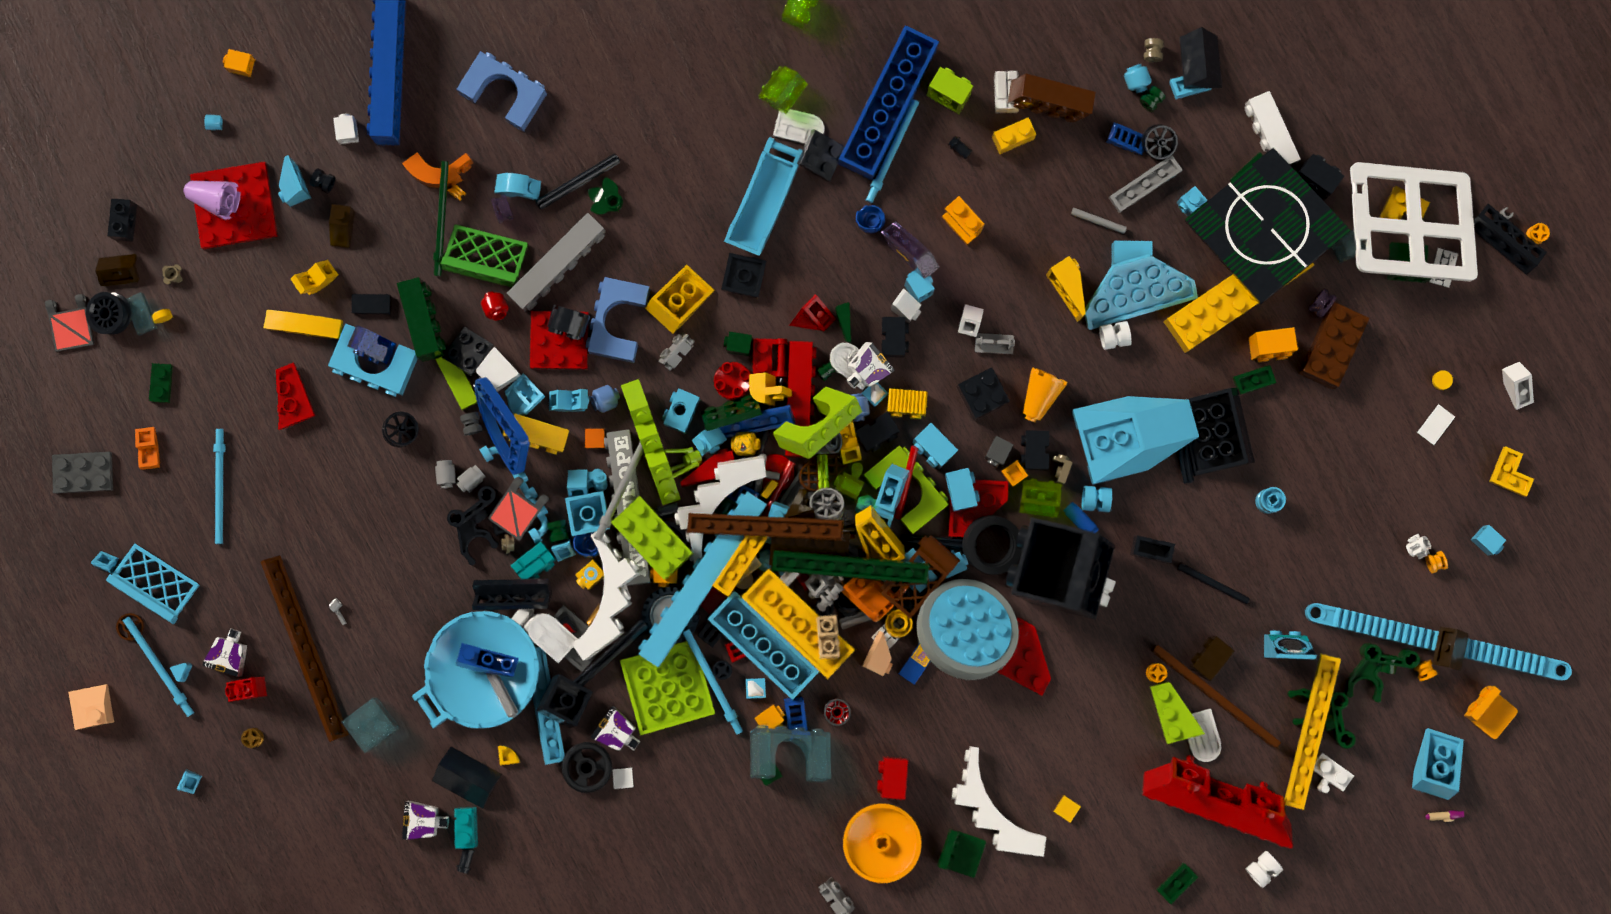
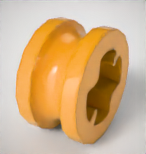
M452 183V188L447 189V191L461 201V196L466 195V193Z

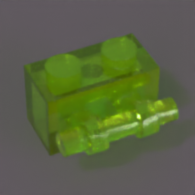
M788 0L782 13V21L803 29L805 24L808 25L812 16L810 10L812 7H816L818 0Z
M779 66L771 74V79L768 83L762 86V91L758 97L762 100L766 99L774 109L787 114L808 84L797 71L786 66L784 68Z
M854 463L852 465V475L846 472L843 475L838 474L833 485L836 487L835 490L843 497L853 502L856 501L865 482L859 480L863 470L862 464Z
M1031 478V480L1023 479L1019 513L1058 518L1062 484L1054 483V481H1037L1034 478Z

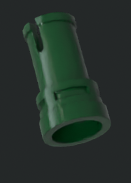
M831 362L818 367L816 372L822 381L825 382L836 370L832 367Z

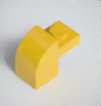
M329 260L315 263L307 272L295 274L291 281L300 294L308 293V295H312L329 285L338 276V273Z
M768 373L749 374L750 394L756 401L769 406H775V401H783L786 397H792V389L776 386V376Z
M851 421L840 431L842 447L839 452L843 465L862 460L854 424Z

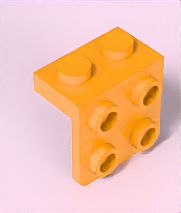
M1487 686L1479 693L1478 699L1469 705L1464 716L1490 738L1497 739L1517 715L1518 710L1499 695L1501 691L1496 686Z

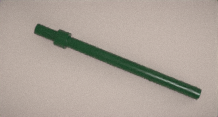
M441 161L436 249L433 252V260H435L434 276L442 275L441 261L445 256L443 245L449 170L448 161Z

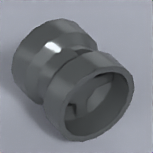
M479 412L460 416L461 423L464 424L463 432L465 436L483 431L482 425L478 421L480 419Z

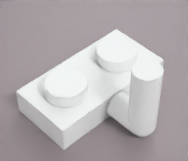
M1320 752L1314 767V772L1322 777L1317 790L1327 793L1329 792V786L1327 785L1331 783L1339 790L1344 791L1354 775Z

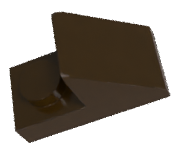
M800 488L785 514V518L815 519L814 508L809 507L808 490Z

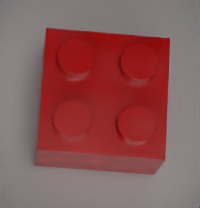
M883 756V761L879 760L878 772L882 773L881 780L877 781V793H880L881 798L905 800L908 759Z

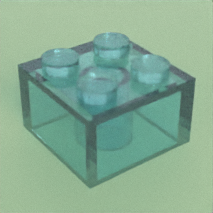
M372 698L342 721V724L364 753L370 752L400 729L378 698Z

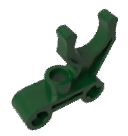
M1364 643L1360 647V655L1363 659L1346 679L1347 684L1344 694L1349 698L1353 697L1354 685L1361 679H1369L1375 689L1372 700L1381 702L1384 685L1378 677V673L1396 674L1397 666L1415 668L1420 662L1419 655L1409 649L1401 650L1398 656L1382 654L1381 649L1377 645ZM1369 648L1374 650L1372 656L1367 654ZM1411 654L1412 660H1408L1406 663V657H1410Z
M1305 688L1289 690L1287 692L1290 698L1303 695L1309 699L1311 690ZM1333 692L1324 727L1326 731L1334 730L1335 739L1339 746L1351 748L1354 746L1356 738L1352 732L1345 730L1341 711L1347 707L1348 697L1342 692ZM1338 695L1343 698L1340 706L1334 704V700L1337 699ZM1293 718L1292 723L1296 726L1304 722V718ZM1344 734L1350 737L1348 744L1341 741V737Z

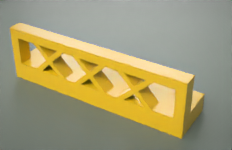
M745 536L712 586L729 597L768 537Z

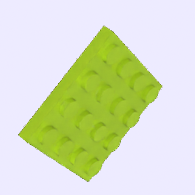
M687 641L675 644L660 667L655 666L640 655L620 660L640 735L716 714L705 674Z

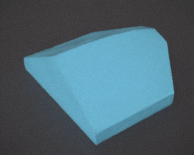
M524 373L505 390L509 409L519 415H527L545 397L541 390Z

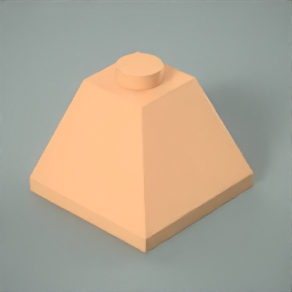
M878 631L862 666L884 676L885 673L889 674L893 664L890 663L892 658L884 633Z
M108 684L69 692L75 730L114 722Z

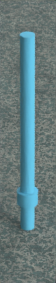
M912 99L876 179H873L870 185L871 189L866 198V201L869 203H873L877 192L883 186V179L919 104L917 100Z
M216 429V444H214V452H216L215 544H223V452H225L224 429Z
M130 617L124 619V624L174 696L173 700L175 703L180 705L187 717L194 714V711L186 701L187 697L179 691Z
M690 629L683 631L691 650L725 712L724 716L727 722L731 723L736 734L743 732L737 720L738 716L735 710L731 709Z

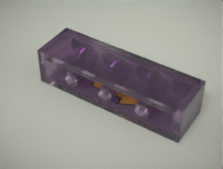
M897 221L881 232L890 249L924 279L940 268L931 251Z

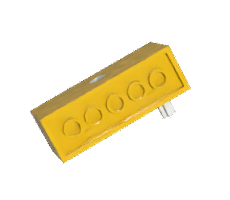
M768 569L742 598L828 679L850 656L854 649L838 635L840 658L820 659L817 617L819 616L788 587L799 573L785 572L778 578Z

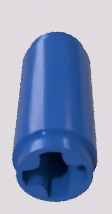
M1071 502L1063 510L1065 515L1079 529L1094 533L1099 530L1097 525L1077 504Z

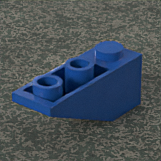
M462 643L456 666L473 671L514 677L519 658Z

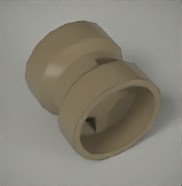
M1157 38L1146 39L1144 60L1148 62L1162 61L1163 53L1161 49L1164 46V41Z

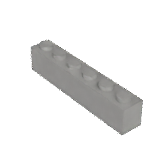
M587 213L507 292L508 296L524 312L532 310L537 305L536 301L541 296L545 297L550 292V287L554 283H559L564 278L563 274L568 269L572 270L577 265V260L581 256L585 257L591 251L590 247L595 242L598 244L604 238V228Z

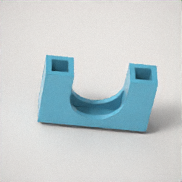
M345 323L328 364L333 369L332 372L343 376L344 373L348 374L351 380L361 383V380L368 382L367 386L376 390L379 387L386 389L385 393L396 397L397 394L403 396L418 359L415 350L399 344L392 362L386 370L377 374L366 373L360 367L358 355L367 333Z

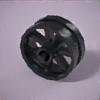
M1154 124L1144 131L1141 138V146L1148 156L1156 159H1166L1176 151L1178 138L1172 128L1162 124ZM1164 128L1159 137L1156 129ZM1168 130L1171 134V137L1164 138ZM1152 131L1155 135L1153 139L1148 138ZM1172 140V144L1169 148L1166 144L1168 141ZM1147 141H1151L1153 143V145L1149 148L1147 147ZM1156 147L1157 156L1150 153ZM1161 147L1167 150L1163 155H1161Z
M400 411L391 414L382 425L383 438L393 447H406L418 436V422L414 416L407 412ZM397 416L405 417L402 423H399ZM393 418L396 426L388 424V421ZM407 420H409L413 426L407 427L405 425ZM386 427L393 429L394 432L388 435ZM414 430V434L411 437L405 431ZM402 434L409 440L408 442L402 443ZM394 435L398 436V442L392 440L391 437Z

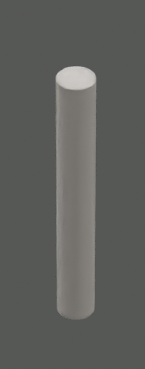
M1074 207L1071 212L1073 216L1122 234L1125 233L1127 228Z

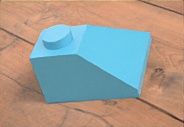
M287 155L284 157L279 181L281 192H278L281 201L283 203L286 202L291 207L310 199L311 196L297 163Z

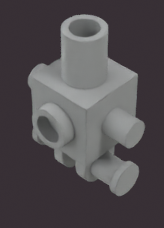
M808 574L809 579L805 582V585L810 590L808 596L812 599L821 598L822 601L817 604L819 610L825 611L828 605L831 606L833 600H836L838 594L844 589L842 585L835 582L833 576Z

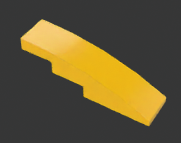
M275 310L266 311L264 329L332 339L340 338L343 320Z

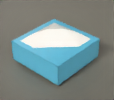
M878 382L871 387H867L862 392V395L867 397L874 407L889 394Z
M765 678L746 679V699L766 698Z

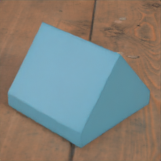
M570 539L551 547L558 562L576 555Z
M100 551L91 561V564L98 569L112 574L119 558Z
M182 663L170 667L176 681H186L192 664Z
M186 769L177 789L194 794L202 776Z

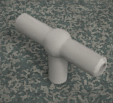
M760 454L759 456H764V463L766 466L767 455ZM766 470L765 478L779 480L780 473ZM764 478L755 480L754 491H762Z

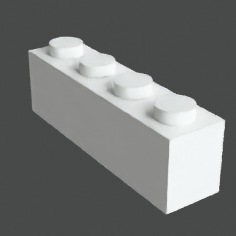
M1270 91L1249 99L1245 104V111L1247 116L1251 117L1253 121L1254 132L1260 136V144L1263 151L1268 152L1274 148L1290 166L1297 164L1301 159Z

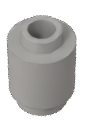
M452 460L437 461V466L435 467L437 485H441V489L452 488V484L456 483L455 466L452 465Z
M476 465L472 468L469 467L457 478L459 481L457 486L463 492L467 490L470 493L483 482L482 479L485 475Z

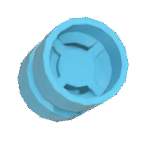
M1095 486L1083 487L1082 510L1094 511V509H1097L1098 512H1110L1112 488L1100 487L1097 490Z
M1277 487L1264 489L1255 498L1257 508L1266 514L1281 510L1286 503L1284 492Z

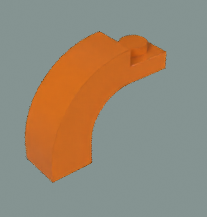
M418 152L402 163L408 172L420 183L429 187L440 188L441 168L429 166ZM467 153L449 165L447 187L452 186V183L456 185L463 181L459 174L461 172L465 173L471 168L473 162Z

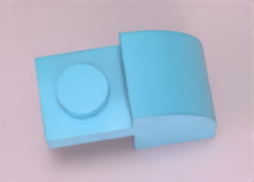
M497 174L495 193L507 197L520 196L537 200L539 199L541 181L531 179L529 176L522 174Z
M587 389L574 391L554 390L549 392V411L582 412L588 409L589 396Z

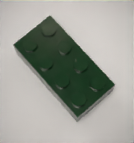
M419 277L397 283L416 357L425 362L443 356L444 350L447 349L444 339H441L439 332H442L440 323L434 317V314H437L434 303L429 298V296H432L429 284L427 285Z

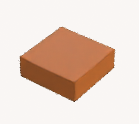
M585 429V448H605V429Z

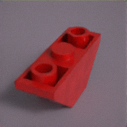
M253 677L227 682L225 694L228 697V702L267 696L265 677Z

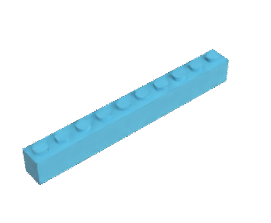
M746 492L745 495L742 493L736 501L738 504L734 511L731 509L727 515L760 516L767 504L749 492ZM715 535L716 539L714 542L707 544L704 549L706 554L702 559H697L693 565L694 572L692 575L688 574L682 582L684 587L680 592L678 590L671 598L673 601L670 608L665 607L660 615L662 620L659 624L655 623L649 631L652 635L648 641L644 639L638 649L641 650L640 656L655 666L660 667L745 536Z

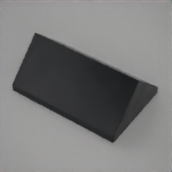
M1203 27L1181 36L1180 50L1184 89L1222 88L1218 36Z
M451 746L438 764L432 781L483 809L502 774Z

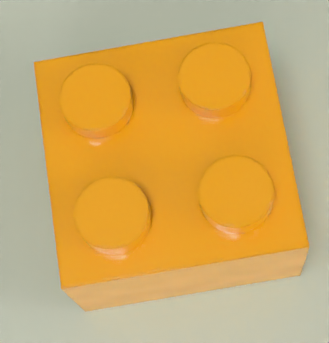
M1294 327L1256 332L1248 338L1251 360H1257L1258 363L1267 362L1273 357H1276L1277 360L1288 359V357L1293 356L1292 353L1298 350Z

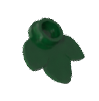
M604 178L602 188L588 189L589 197L594 202L590 209L593 213L603 215L608 211L616 212L622 208L623 199L618 194L617 184L611 179ZM612 200L617 201V204L615 206H612L610 204Z

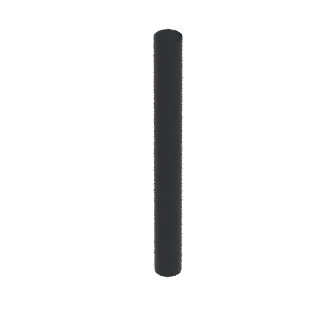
M1180 563L1177 568L1181 572L1244 604H1247L1250 599L1183 563Z

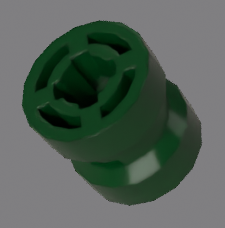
M1151 86L1148 94L1143 95L1139 102L1146 110L1154 112L1158 103H1162L1166 96L1159 88Z
M566 520L547 524L548 530L552 531L550 536L551 543L570 539L569 534L564 530L567 526Z

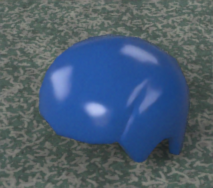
M865 205L860 211L856 212V223L865 233H876L885 224V214L881 208L875 205Z
M595 532L574 537L573 546L579 555L585 558L599 555L598 548L590 536Z

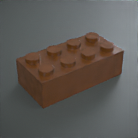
M1026 73L1011 81L1008 103L1013 104L1018 109L1028 108L1033 113L1040 114L1043 112L1047 113L1049 117L1066 118L1067 122L1074 123L1092 114L1096 92Z
M1336 302L1329 305L1299 374L1330 389L1338 388L1369 321V317Z

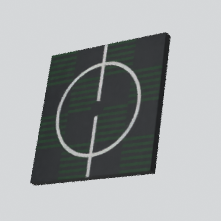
M1274 148L1269 150L1185 219L1187 225L1260 305L1351 231Z

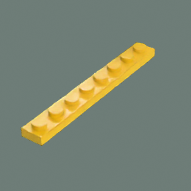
M1320 654L1284 799V805L1304 810L1341 662L1340 658Z

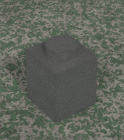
M996 436L985 456V459L988 460L987 463L994 467H998V465L1002 467L1013 444Z

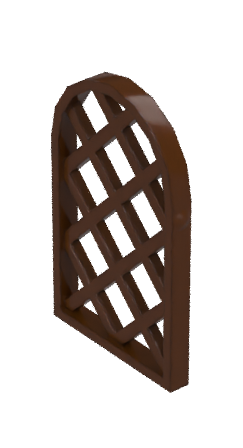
M836 453L832 455L827 454V458H835V464H828V467H835V473H828V477L834 476L829 481V484L849 466L848 464L842 465V459ZM817 455L804 464L799 472L800 484L810 492L819 490ZM807 466V472H802ZM810 466H816L817 472H810ZM838 467H844L838 472ZM801 474L807 475V481H802ZM810 475H817V481H810ZM810 484H817V489H811Z

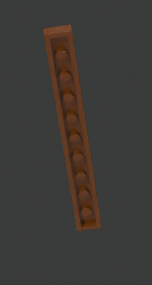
M281 556L261 561L262 568L328 740L332 742L348 736V730Z

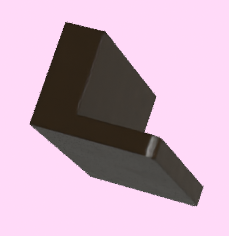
M129 254L99 258L95 272L100 286L139 282V275L135 266L137 255Z
M1440 626L1432 664L1461 671L1468 633Z

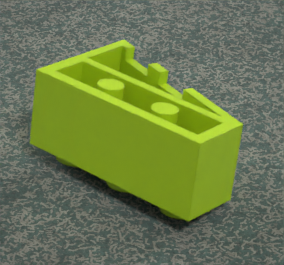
M1169 681L1150 686L1167 744L1205 734Z

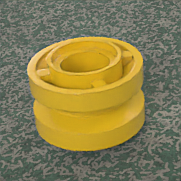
M894 610L886 617L885 629L892 637H904L912 629V618L909 619L900 610ZM901 619L904 623L903 628H895L893 625L894 620Z

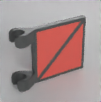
M78 294L75 296L78 309L57 312L56 301H45L55 352L94 345L92 330L86 319L87 298L85 295Z
M516 477L488 519L520 541L549 500V497L543 494L539 497L536 504H533L516 492L524 482L522 478Z

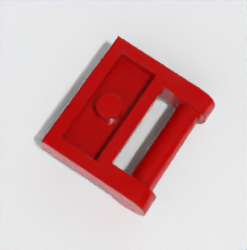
M753 339V374L768 373L776 376V378L787 377V371H785V346L787 345V339ZM772 346H778V371H772Z

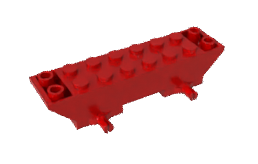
M1188 755L1186 760L1173 757L1170 763L1144 772L1142 795L1148 799L1163 802L1167 806L1180 808L1187 813L1199 815L1206 820L1216 821L1225 827H1232L1242 833L1257 836L1261 840L1274 842L1280 847L1292 849V825L1285 813L1284 796L1268 790L1267 782H1261L1259 784L1260 787L1247 783L1244 789L1211 778L1210 770L1195 764L1194 756L1191 758V755Z

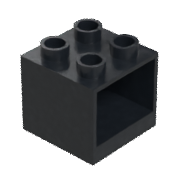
M1032 517L1030 525H1023L1019 531L1017 547L1023 549L1019 564L1012 563L1009 568L1007 586L1013 587L1011 594L1029 603L1096 620L1116 545L1099 533Z

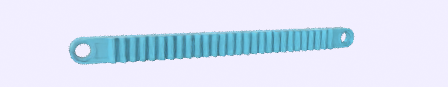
M1312 603L1305 610L1306 618L1313 623L1435 651L1439 631L1320 603ZM1317 607L1321 612L1318 618L1311 616V609ZM1469 638L1467 640L1464 654L1465 659L1554 680H1567L1572 674L1571 666L1564 661ZM1559 665L1565 668V674L1561 677L1556 673V668Z

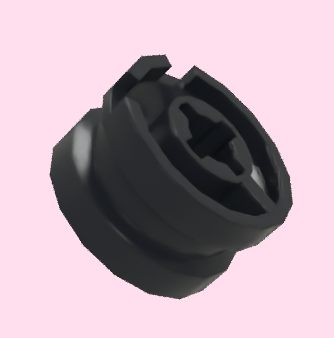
M840 592L835 600L837 611L847 617L856 615L860 609L852 601L849 603L846 600L848 598Z

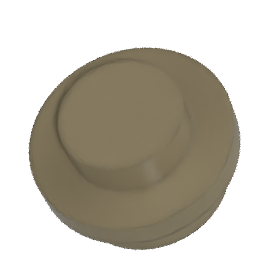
M508 534L505 535L504 539H501L502 550H505L506 554L514 551V537Z

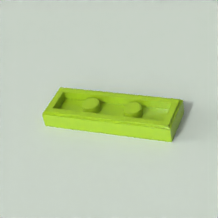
M442 356L436 359L461 410L463 411L476 404L475 392L464 371L443 359Z

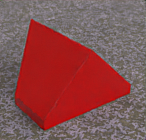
M815 294L802 307L789 326L824 332L836 318Z

